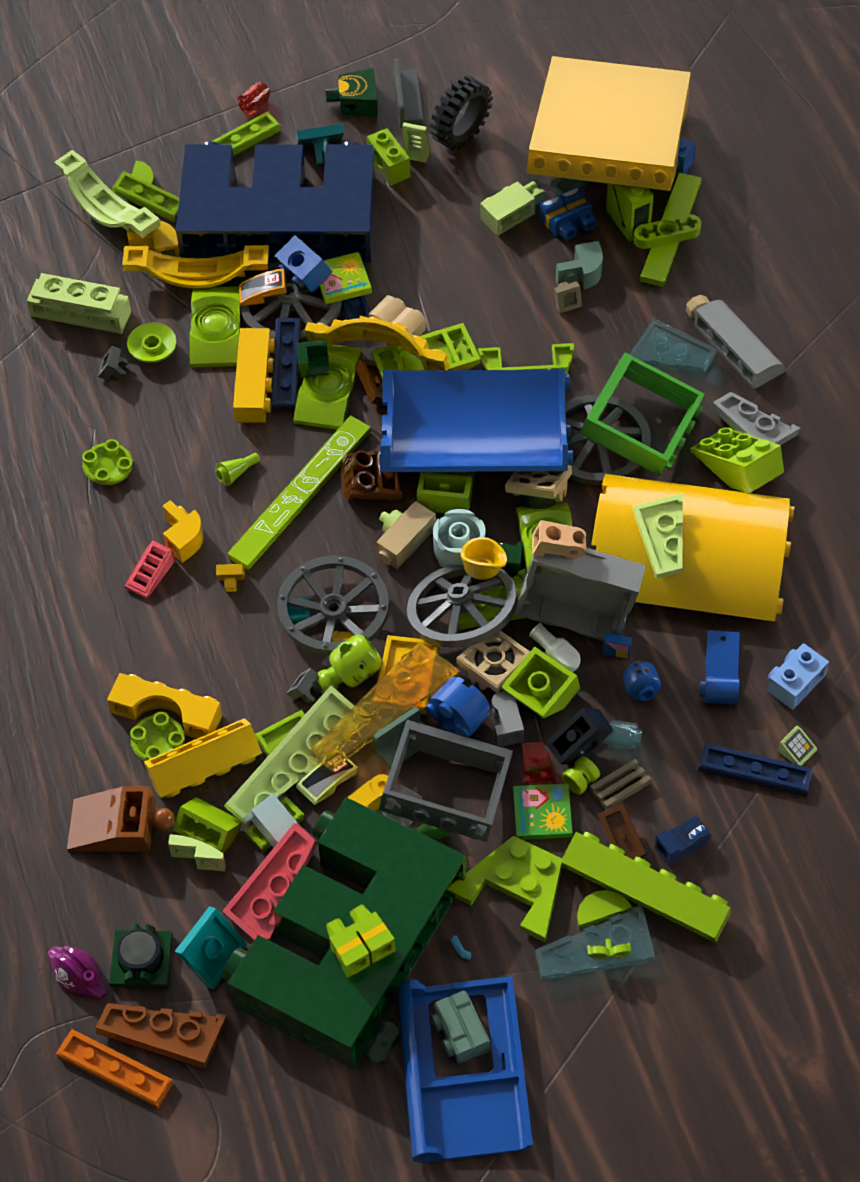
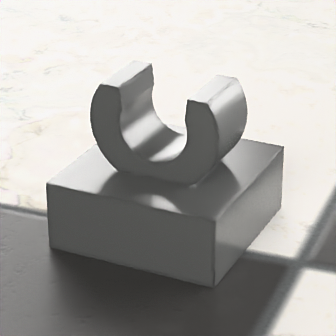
M111 346L104 355L98 374L99 378L107 381L113 374L116 378L121 379L126 374V371L119 368V366L125 368L129 362L127 359L119 357L121 349Z
M312 668L300 673L286 694L293 700L302 696L305 702H314L315 698L310 694V688L317 693L322 691L319 683L314 681L319 674Z

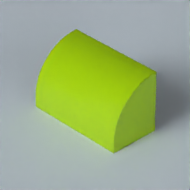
M196 797L180 807L173 831L185 837L209 844L221 853H224L235 840L243 822Z

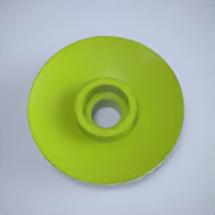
M156 322L146 323L138 326L130 333L127 347L129 353L138 361L155 363L166 359L173 353L176 347V336L173 330L164 324Z

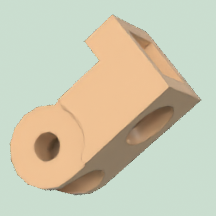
M540 520L532 534V555L543 557L547 553L563 555L570 559L582 558L586 555V532L578 527Z

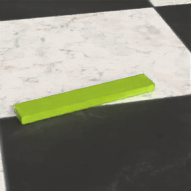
M683 173L678 174L662 220L691 213L701 185V177ZM663 229L661 231L666 235L674 233L671 229ZM680 241L650 249L640 282L664 287Z

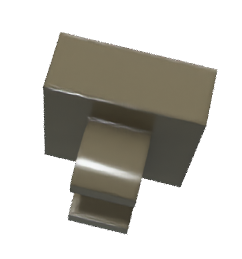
M577 282L557 284V287L554 288L556 309L559 313L582 307L580 285Z

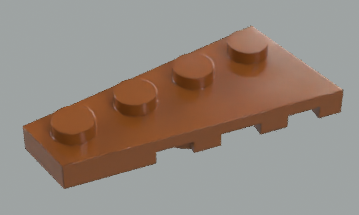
M107 1003L95 1028L97 1034L205 1069L225 1027L227 1014L217 1013L216 1016L202 1015V1012L190 1011V1014L174 1013L173 1009L161 1008L160 1011L146 1010L142 1006Z

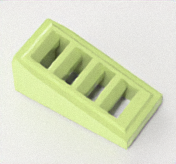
M403 123V148L410 160L426 163L430 154V142L427 127Z

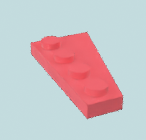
M294 823L224 908L223 912L254 940L259 935L271 941L276 930L273 911L302 865L307 866L318 841L299 824Z

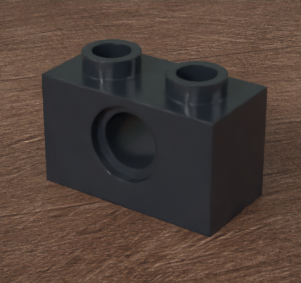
M582 708L545 743L559 764L574 765L575 761L581 756L586 757L614 729L600 709Z

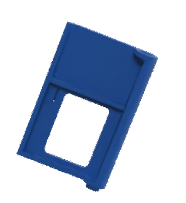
M513 976L428 987L419 983L418 980L404 981L397 988L413 1161L431 1163L513 1153L530 1149L533 1146ZM461 991H466L469 998L484 997L487 1003L494 1064L493 1070L484 1073L443 1078L437 1077L435 1075L429 1017L430 1004L447 997L450 998Z

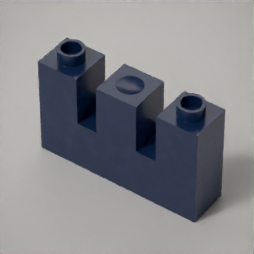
M212 141L202 144H185L176 225L180 257L213 258L237 253L244 250V246L269 245V263L279 262L275 255L296 236L323 261L326 260L325 253L346 248L345 255L359 252L362 263H371L375 194L373 145H361L356 142L326 145L324 187H305L306 175L303 145H255L252 187H235L236 171L232 145H221ZM344 253L338 254V255H334V256H330V257H331V259H332V258L344 256Z

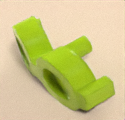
M606 939V947H591L587 945L588 956L592 959H618L631 954L630 942L612 947L611 939Z

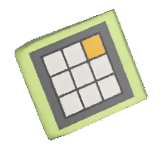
M795 726L780 742L778 752L793 764L802 766L817 751V747L799 726Z

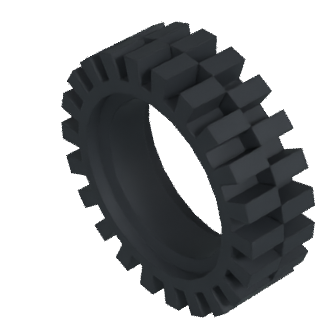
M471 76L459 78L458 83L454 81L451 84L452 89H446V96L440 97L441 104L436 105L434 109L437 113L432 114L431 117L434 120L430 123L432 138L453 151L462 149V146L466 147L468 140L470 142L474 140V134H479L480 125L484 126L486 123L484 118L490 114L487 110L492 107L490 102L493 100V96H491L492 91L490 88ZM469 101L466 111L464 112L462 118L454 126L455 120L459 112L461 111L463 106Z

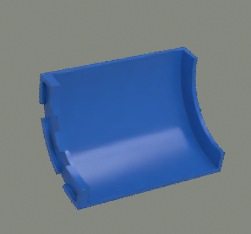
M565 369L383 370V405H388L387 415H382L383 439H381L380 472L568 471V466H573V450H568L567 440H571V425H566L565 390L570 388L569 374H565Z

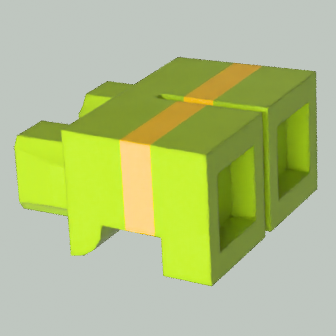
M360 905L350 912V917L354 924L345 928L340 919H335L326 925L331 950L337 956L347 978L370 966V960L372 963H375L396 951L395 938L376 912L371 914L364 905Z

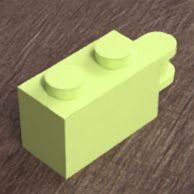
M517 181L480 203V219L499 236L534 215L535 205L545 198L546 192L543 189H538L536 182H530L523 187Z

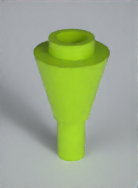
M253 453L245 458L219 462L216 465V477L219 482L230 486L248 467L260 462V457L257 453Z

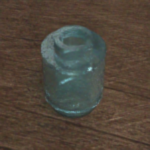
M618 720L609 722L614 731L601 743H607L608 747L634 751L635 746H640L643 730L638 729V724Z

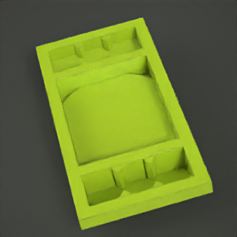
M239 286L193 288L190 330L191 368L237 366L241 328Z
M464 323L420 336L427 340L430 350L438 349L447 353L450 364L449 370H470L481 363V358ZM388 345L371 351L382 380L383 370L428 371L423 369L420 359L397 346Z
M338 345L328 348L330 374L304 377L298 392L294 424L339 429L347 416L358 373L355 365L361 360L363 349Z
M567 502L556 503L554 506L544 509H532L526 506L516 507L527 571L533 557L532 534L540 520L573 526Z

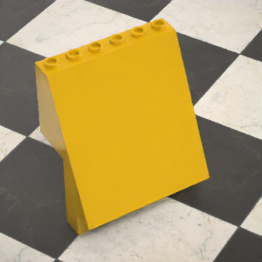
M552 56L529 147L526 173L670 191L676 174L681 128L687 111L691 72Z

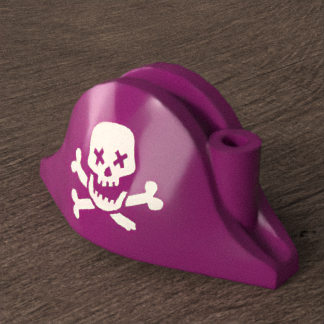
M54 946L47 952L55 979L64 990L99 1000L107 994L98 964L90 954L71 946Z

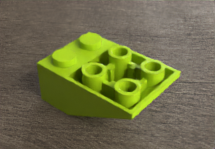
M722 428L716 434L702 439L700 443L690 448V451L730 488L747 494L784 473L781 445L769 442V440L753 437L747 433L735 431L732 428Z
M476 471L421 472L417 489V502L436 513H446L454 509L470 510Z

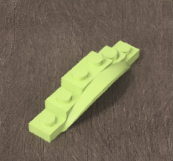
M71 150L54 162L56 169L65 176L77 202L98 223L108 227H123L128 232L134 231L142 238L161 226L159 218L147 208L137 209L111 191L92 171L87 161L75 151Z

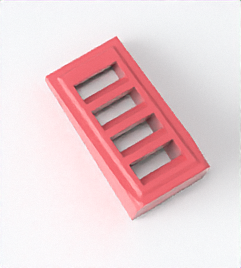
M152 541L126 582L125 589L147 599L174 564L175 556L173 550ZM151 563H152V564H155V565H157L158 567L155 568V567L151 566L150 564H151ZM144 572H147V573L151 574L152 577H149V576H147V575H145V574H143V573H144ZM141 580L147 583V586L145 587L137 583V581Z

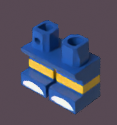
M579 186L562 193L561 196L558 195L540 203V220L555 237L561 235L568 241L577 235V227L581 226L585 231H590L595 228L596 219L592 214L593 205L591 203L588 204L583 198V191Z

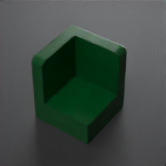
M326 341L297 343L300 378L330 374Z

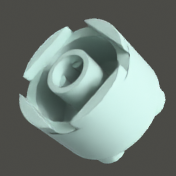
M465 509L450 510L445 513V516L440 520L438 518L433 527L434 554L443 568L449 565H463L461 550L465 543L474 538L485 537V525L482 520L475 517L473 512Z

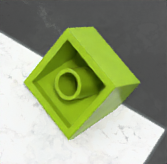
M536 647L530 651L501 686L502 690L542 718H546L564 709L581 689L577 675Z

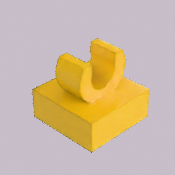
M243 564L216 565V576L219 581H224L226 592H237L236 580H245V569Z

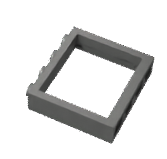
M406 720L382 794L379 811L487 842L513 751ZM409 732L415 733V734H417V735H416V736L410 735ZM407 748L496 773L497 777L485 818L394 792ZM496 758L503 759L504 762L498 761Z

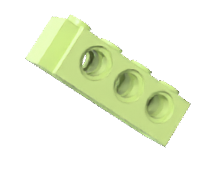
M41 273L39 279H36L27 299L30 316L120 334L123 333L131 313L129 298L119 294L120 288Z

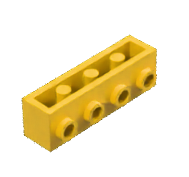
M240 328L233 403L235 423H265L266 413L271 412V399L267 398V395L272 393V378H269V373H273L274 359L270 358L271 353H274L275 338H271L270 328Z
M244 718L149 759L144 764L156 793L160 798L164 796L169 798L179 794L180 789L189 785L194 787L206 781L205 778L214 774L216 776L226 774L231 770V767L239 763L242 765L251 763L262 752L251 724Z

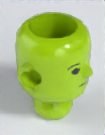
M357 634L342 642L331 652L329 656L331 667L327 670L319 671L316 680L325 692L330 686L337 690L342 682L349 687H356L380 669L382 660L370 641L365 636Z

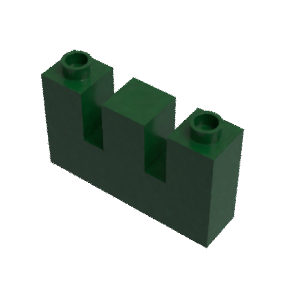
M346 797L336 814L328 810L321 814L313 829L312 837L318 841L321 867L366 889L364 894L362 895L302 865L273 911L277 935L323 958L320 965L318 966L258 935L248 951L237 948L231 954L224 967L222 977L228 981L227 984L234 1007L354 1069L396 999L397 988L408 979L455 900L456 895L447 891V888L458 879L464 881L466 878V855ZM364 905L371 914L374 912L378 914L395 938L396 951L375 963H372L370 960V966L347 978L342 970L341 963L331 950L326 925L335 919H340L345 928L354 924L350 917V912L356 907Z

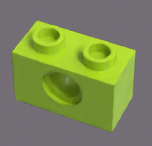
M388 128L367 136V145H373L374 164L390 186L410 178V158Z

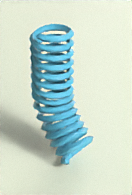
M453 936L455 938H452L450 942L456 950L455 952L459 956L470 960L471 952L463 949L457 936Z

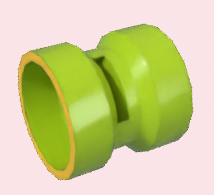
M581 756L575 761L574 767L567 769L561 775L564 784L569 785V790L577 795H581L587 789L589 782L593 783L600 777V772L590 759Z

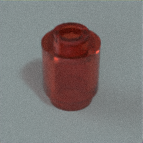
M263 82L250 85L238 96V106L241 111L248 114H254L269 100L271 95L270 89Z

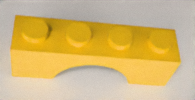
M119 673L107 698L110 713L133 720L153 709L171 710L181 717L185 735L197 739L216 731L223 716L220 702L212 697H201L185 689L177 690L167 687L161 682L142 680V678L134 674L125 675Z

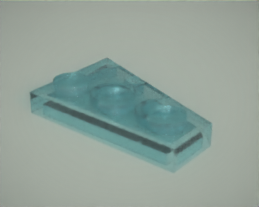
M653 318L629 355L647 364L706 373L718 355V349Z

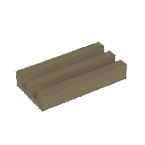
M634 759L591 785L590 791L603 808L608 810L651 784L652 779L649 775L645 774L643 767H639L638 761ZM639 777L641 779L610 799H605V797L625 787L626 784Z

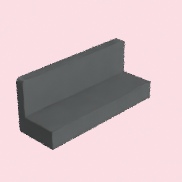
M399 58L394 59L400 127H403V123L422 126L423 116L417 69L400 70Z

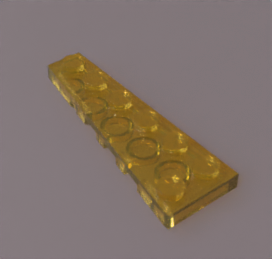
M419 642L310 750L311 756L332 771L361 750L365 744L372 742L375 733L414 707L418 708L421 706L422 701L432 694L434 695L451 677H460V670Z

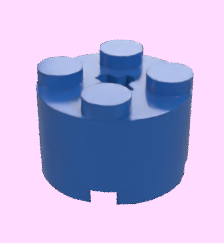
M451 677L428 701L424 709L441 726L440 730L469 738L490 716V713H487L490 706L484 695L476 687L471 685L468 688L462 684L465 681L464 679Z

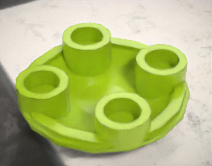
M109 439L105 443L95 445L82 455V468L85 475L91 481L100 485L119 483L128 477L132 470L133 459L130 452L119 445V442L114 439Z
M157 712L152 716L142 719L130 732L133 751L143 761L152 759L185 744V733L181 725L165 712Z

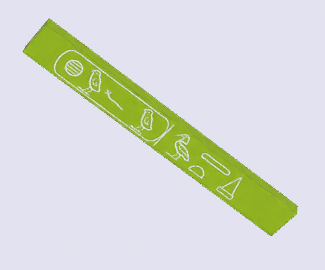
M350 415L227 553L228 559L237 564H243V567L249 571L340 468L347 452L353 453L370 434L371 427Z

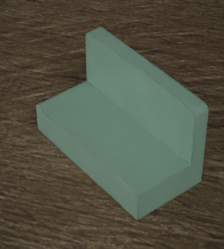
M414 707L373 735L374 752L390 770L406 720L423 724L420 710L417 707ZM409 732L410 735H414V736L417 735V734H415V733ZM407 748L403 761L418 752V750Z

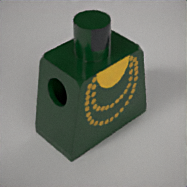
M374 68L340 74L338 76L339 88L325 89L326 103L340 102L343 115L378 116Z

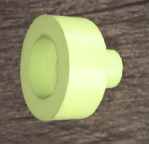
M394 510L388 514L384 511L379 518L384 523L383 532H386L403 513Z

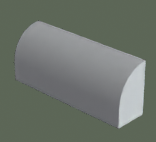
M715 300L696 310L694 326L753 389L758 388L786 371L785 366L723 301Z

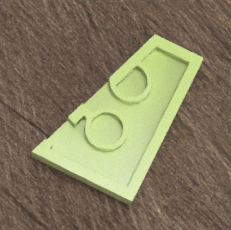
M683 493L634 505L632 512L655 578L659 579L682 573Z

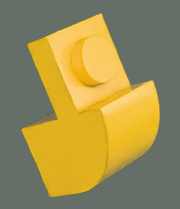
M160 221L161 226L143 238L134 231L127 232L129 246H148L150 251L180 257L176 231L166 222Z
M170 500L162 506L165 521L172 526L163 533L165 546L172 549L174 556L183 563L202 546L203 530L201 520L196 510L188 514L182 506L177 507Z

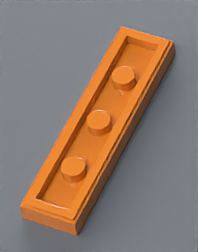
M71 1029L56 1053L58 1058L156 1108H159L173 1085L172 1079Z

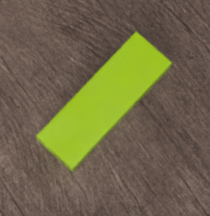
M266 112L212 142H217L221 145H232L234 156L281 131V126L269 112Z
M125 171L122 172L112 187V191L116 195L141 207H145L172 222L176 221L179 197Z

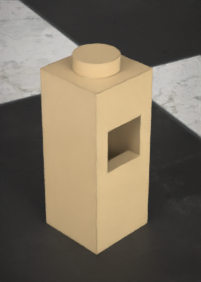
M415 501L376 542L378 558L384 564H390L398 569L433 532L436 514Z

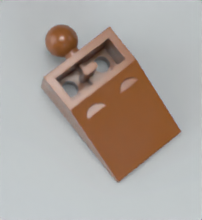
M124 786L76 798L73 801L67 851L150 852L153 825L159 830H168L173 826L175 816L167 808H160L155 811L156 800L150 786Z

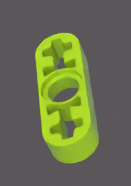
M689 214L639 225L634 230L633 241L637 247L648 249L693 239L700 234L701 220L696 215ZM663 229H671L674 233L666 235L661 231Z

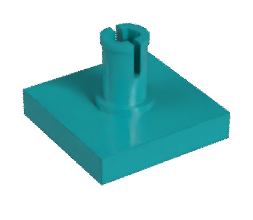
M343 124L298 130L295 135L296 145L314 144L316 163L323 164L322 153L325 161L326 145H328V142L342 140L344 135Z
M208 907L175 952L207 988L215 989L223 978V970L231 954L237 948L244 950L247 943L216 908Z

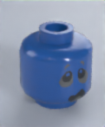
M633 662L623 673L622 678L625 688L633 700H651L661 689L660 678L656 668L651 663Z

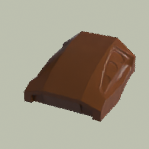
M359 450L355 453L347 452L345 454L341 468V483L343 496L347 500L353 498L367 500L401 499L403 494L399 489L398 473L380 472V451L366 452Z

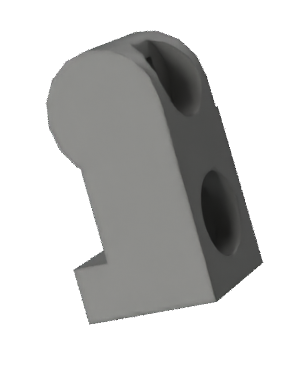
M505 691L496 693L492 698V715L499 722V725L495 726L497 746L504 747L523 743L524 728L516 699Z

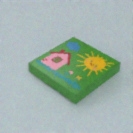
M568 784L513 786L516 837L522 840L572 838Z

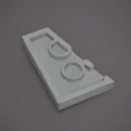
M732 392L714 401L711 407L735 431L769 440V442L782 445L794 438L800 431V427L794 424L790 427L780 422V417L772 413L769 416L759 411L757 405Z

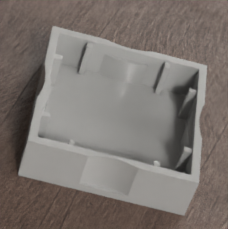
M586 548V555L578 559H570L563 555L547 553L543 557L533 555L514 615L547 625L569 629L604 641L605 633L621 635L627 614L631 612L638 596L646 565Z

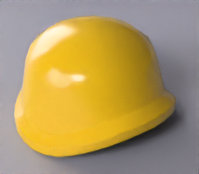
M479 537L471 539L465 543L461 550V559L465 572L475 579L486 580L493 578L507 562V556L502 547L490 538Z

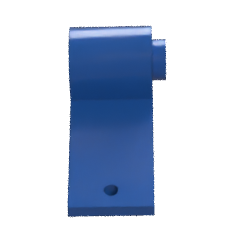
M707 630L705 681H700L699 697H704V703L738 704L740 632Z

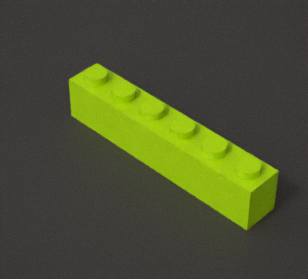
M578 832L575 833L561 860L564 868L610 891L617 892L626 899L715 943L717 942L731 914V909L727 906L728 902L725 899L714 894L710 898L702 894V889L690 882H686L684 885L676 881V876L666 870L661 869L660 872L649 868L651 865L649 862L639 857H635L633 860L625 856V851L615 845L610 844L608 848L600 844V839L591 833L585 832L584 835Z

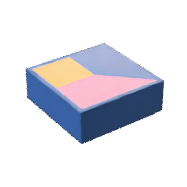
M605 633L603 655L629 659L632 638Z

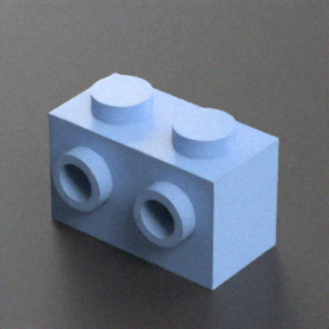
M803 643L797 650L792 649L787 654L780 668L776 666L770 672L767 678L769 680L767 692L793 710L826 676L829 661Z

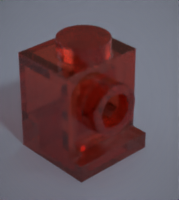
M544 741L522 743L524 783L552 781L550 751L546 752Z

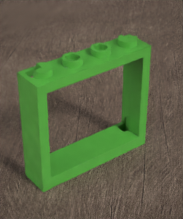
M625 352L589 412L579 434L661 476L665 467L671 469L677 457L673 454L674 451L680 452L686 441V438L682 437L683 434H690L695 424L692 418L698 419L704 407L700 403L705 394ZM623 377L688 410L664 455L599 421Z

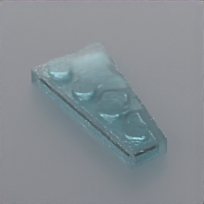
M642 904L634 907L630 912L623 915L617 914L610 917L609 921L597 926H589L583 929L581 933L574 936L568 935L535 950L541 981L646 963L655 959ZM606 939H611L612 947L630 942L631 954L618 959H592L588 956L587 945L591 947H606Z

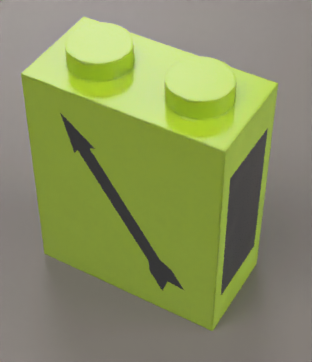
M608 183L606 211L628 241L631 242L634 239L636 227L651 223L653 194L649 188Z

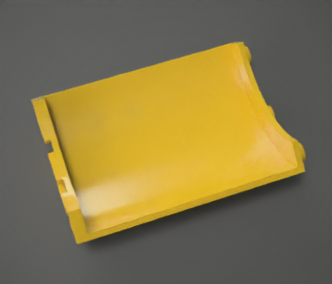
M605 474L602 483L603 492L600 494L591 546H596V551L646 565L635 602L775 621L776 614L782 613L783 598L778 597L784 557H789L791 542L786 541L788 521L792 522L794 506H790L789 498ZM683 493L682 573L656 579L635 521L632 507Z

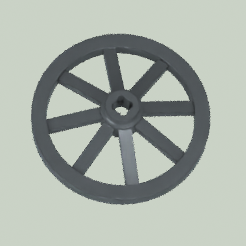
M272 263L268 265V270H259L252 277L280 269L278 266L281 263ZM291 279L290 283H286L287 293L264 297L265 300H275L252 317L249 305H240L242 318L247 328H265L259 323L279 307L282 308L280 318H288L290 311H296L305 326L308 322L313 323L302 307V303L328 310L326 315L317 323H323L331 327L334 319H337L340 313L342 301L325 305L324 300L305 295L311 291L305 286L301 289ZM305 329L301 330L300 343L308 341ZM270 330L271 338H275V331Z
M599 394L585 395L566 402L565 417L583 408L588 416ZM612 396L606 408L613 409V411L601 422L611 426L622 414L626 415L637 428L614 429L629 437L641 436V443L650 447L651 433L644 416L628 402ZM566 418V425H571V429L581 431L584 423ZM581 434L572 436L571 440H567L568 447L582 442L586 443L573 463L572 475L569 477V479L576 482L599 486L602 485L605 474L631 477L642 467L631 461L626 466L611 471L606 447ZM592 449L598 450L603 473H591L580 470Z
M325 556L302 564L286 578L278 595L277 607L281 626L293 642L311 652L330 655L334 649L346 641L331 642L335 624L340 623L351 634L363 635L371 642L385 625L389 612V599L385 583L373 568L354 558ZM336 568L332 594L327 595L312 573ZM344 569L358 573L365 578L347 595L341 596ZM304 579L321 602L317 603L290 595L296 585ZM370 586L375 588L379 597V605L348 606ZM290 605L318 612V614L294 625L289 618L287 606ZM377 614L374 621L365 631H362L346 617L348 615ZM327 621L323 641L312 639L302 633L306 629Z
M449 565L441 568L423 579L411 593L407 604V616L411 628L425 642L440 647H464L482 642L502 630L512 619L516 611L518 596L512 578L504 570L500 569L498 574L491 580L470 586L474 578L465 572L464 565ZM465 575L461 583H456L452 585L451 583L446 581L454 577ZM502 585L507 591V598L501 599L478 593ZM435 586L447 592L424 598ZM443 603L422 623L418 618L419 608ZM478 603L503 609L488 623L474 605ZM449 610L452 611L448 634L438 633L429 629ZM468 612L480 628L457 634L460 616Z

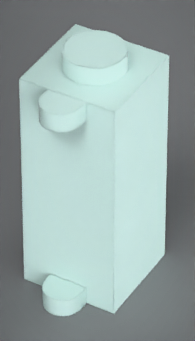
M273 793L243 818L246 823L251 820L273 848L290 827L297 823Z

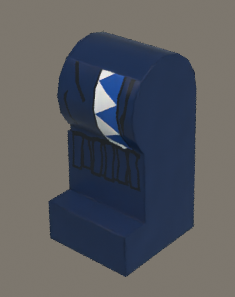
M696 816L688 819L681 826H677L668 832L664 830L657 834L654 848L669 867L705 845L711 838V834L699 817Z

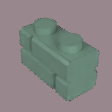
M461 991L450 998L447 997L435 1002L434 1014L431 1015V1019L437 1032L442 1030L446 1039L443 1040V1045L449 1057L454 1056L457 1064H461L490 1051L489 1038L466 991Z

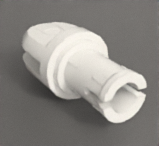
M541 623L533 628L529 636L546 650V655L571 672L577 670L581 662L580 654L563 637L555 638Z

